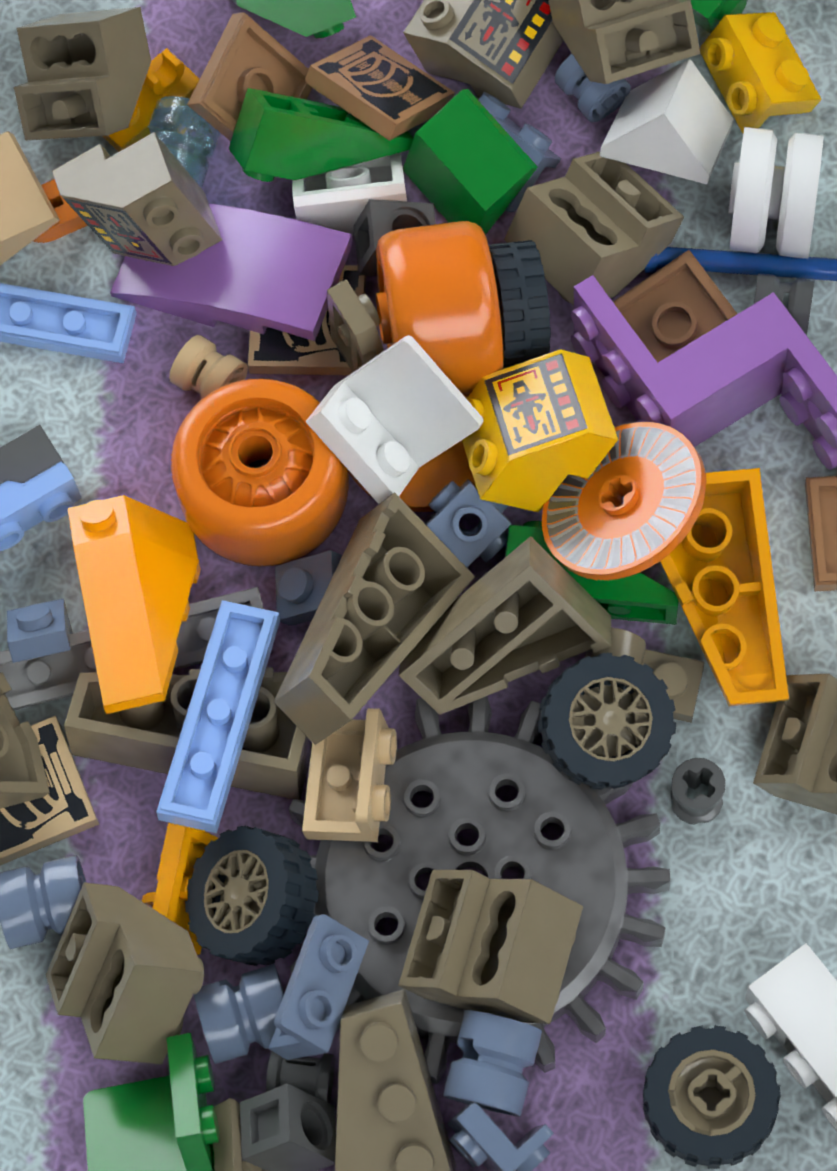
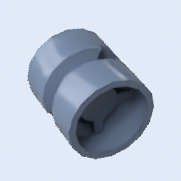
M78 855L43 863L41 872L37 875L28 866L0 872V923L10 949L43 942L49 929H53L62 936L83 883L86 882Z
M275 964L243 973L238 986L234 987L224 979L202 986L197 994H193L214 1064L247 1055L250 1043L255 1041L264 1049L269 1048L276 1029L274 1020L284 996V990Z
M465 1010L457 1040V1046L464 1053L463 1058L452 1061L443 1097L467 1105L476 1102L481 1109L521 1117L529 1081L522 1075L523 1068L534 1065L542 1030L498 1015Z

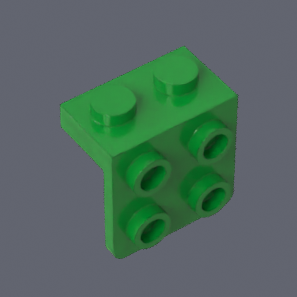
M191 1033L166 1037L169 1076L95 1089L84 1096L83 1109L88 1171H214L211 1144L220 1142V1134L214 1105L207 1106L206 1093L215 1091L214 1078L209 1056L198 1057Z

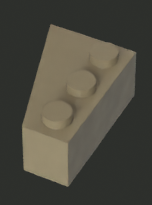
M530 536L449 606L400 663L398 676L441 715L506 689L510 681L538 670L542 674L558 668L560 661L590 649L595 653L610 647L611 615Z

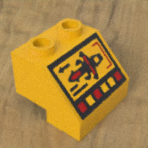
M562 349L484 376L470 395L466 397L484 419L483 424L477 431L462 440L469 461V468L473 474L479 497L482 500L539 513L543 505L550 499L568 474L588 479L618 441L588 356Z

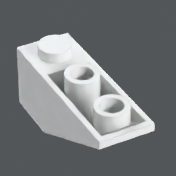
M805 943L748 986L745 1000L750 1006L744 1011L751 1024L763 1038L768 1039L774 1035L786 1050L788 1055L783 1058V1062L795 1080L803 1088H807L812 1084L824 1098L827 1104L822 1107V1111L829 1123L837 1131V980L808 944Z

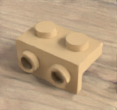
M368 708L366 720H351L315 745L312 742L302 832L306 839L378 842L380 821H388L391 809L389 785H384L386 764H394L397 751L396 731L394 728L388 727L379 708Z

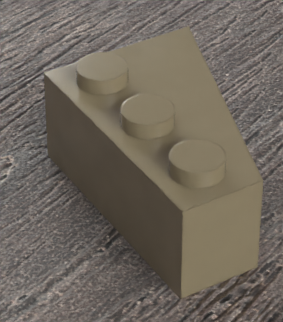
M405 989L347 1005L340 1023L335 1171H456V1162L448 1141L449 1138Z

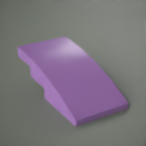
M209 203L222 241L176 266L125 256L110 291L112 297L211 327H215L216 322L220 321L260 334H265L267 327L315 341L328 309L327 289L338 284L353 246L352 234L297 219Z

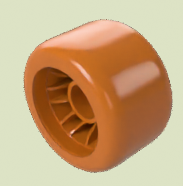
M458 221L398 229L384 234L378 240L376 248L379 293H376L377 313L381 322L379 328L382 343L386 344L388 349L405 336H412L463 395L470 394L484 376L504 368L503 337L497 286L491 253L483 229L476 223Z
M247 379L233 382L216 389L201 399L186 415L176 433L171 453V473L184 517L198 539L211 551L227 560L258 567L292 562L320 546L334 531L343 515L349 491L348 469L305 422L320 404L314 396L305 390L273 379ZM258 460H270L266 465L259 468L247 467L252 462Z

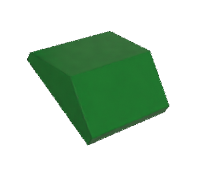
M462 89L415 133L403 166V171L426 198L433 203L434 207L448 223L458 221L476 223L483 229L486 235L538 166L470 90Z

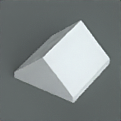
M688 59L630 90L601 146L600 156L708 184L731 131L733 118L691 59Z
M401 152L299 180H292L296 219L349 233L353 236V225L369 199L407 202Z

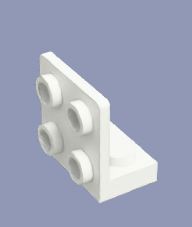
M407 335L334 385L305 422L375 501L380 504L394 492L399 496L421 466L477 431L483 424L484 419L412 336Z

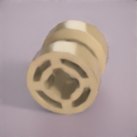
M196 335L179 351L171 367L169 379L171 383L184 391L194 390L198 392L201 399L222 386L245 380L248 366L247 363L234 355L223 356L217 352L216 345L202 335Z

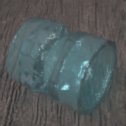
M167 96L158 99L148 125L150 134L155 132L202 188L210 166L207 158L212 157L221 133L187 105L190 99L178 96Z

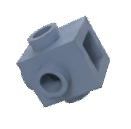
M469 479L460 487L452 480L428 504L434 513L424 523L466 568L478 556L487 562L508 541V535L504 531L511 525V522L503 512L509 506L480 499L477 487ZM467 513H474L479 516L478 524L468 530L459 526L461 517Z

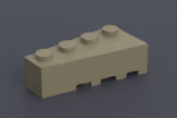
M395 492L359 519L274 700V703L315 745L356 716L475 577Z
M266 667L231 787L300 800L310 763L312 741L274 703L287 672H274L273 667ZM190 669V675H172L165 701L106 714L103 707L97 672L79 673L64 723L71 754L168 774L200 669Z

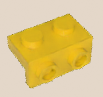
M775 12L725 15L700 46V54L742 134L744 133V127L760 128L769 116L811 112L822 100Z

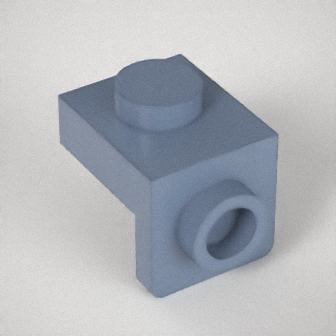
M329 550L275 566L276 612H279L281 623L292 626L312 621L342 558L341 554Z
M64 598L7 611V644L13 663L71 650L70 634H73Z

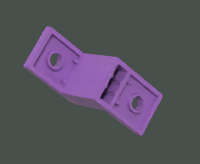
M593 275L574 286V310L570 313L574 323V334L571 336L572 344L577 354L588 356L591 363L595 362L605 376L602 379V384L611 401L618 408L626 405L637 420L636 422H654L670 426L682 433L696 447L781 394L780 404L785 414L796 426L803 423L815 439L812 442L813 448L822 464L829 470L837 468V375L774 292L657 363Z

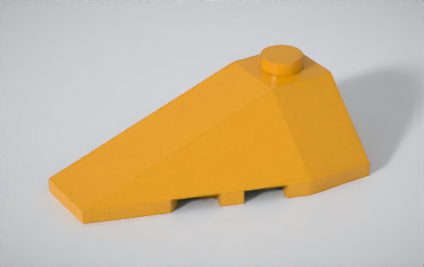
M760 468L706 473L705 498L696 522L684 540L660 562L728 706L788 701L789 693Z
M125 495L105 500H94L87 504L68 508L74 554L105 713L110 714L165 701L179 651L176 643L182 621H187L190 605L188 598L192 584L198 582L201 571L194 532L187 522Z

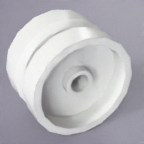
M744 127L740 163L734 162L728 214H733L729 250L758 253L765 243L767 219L779 220L775 246L779 255L808 259L824 135L795 132L788 141L785 167L774 166L777 137L774 131Z

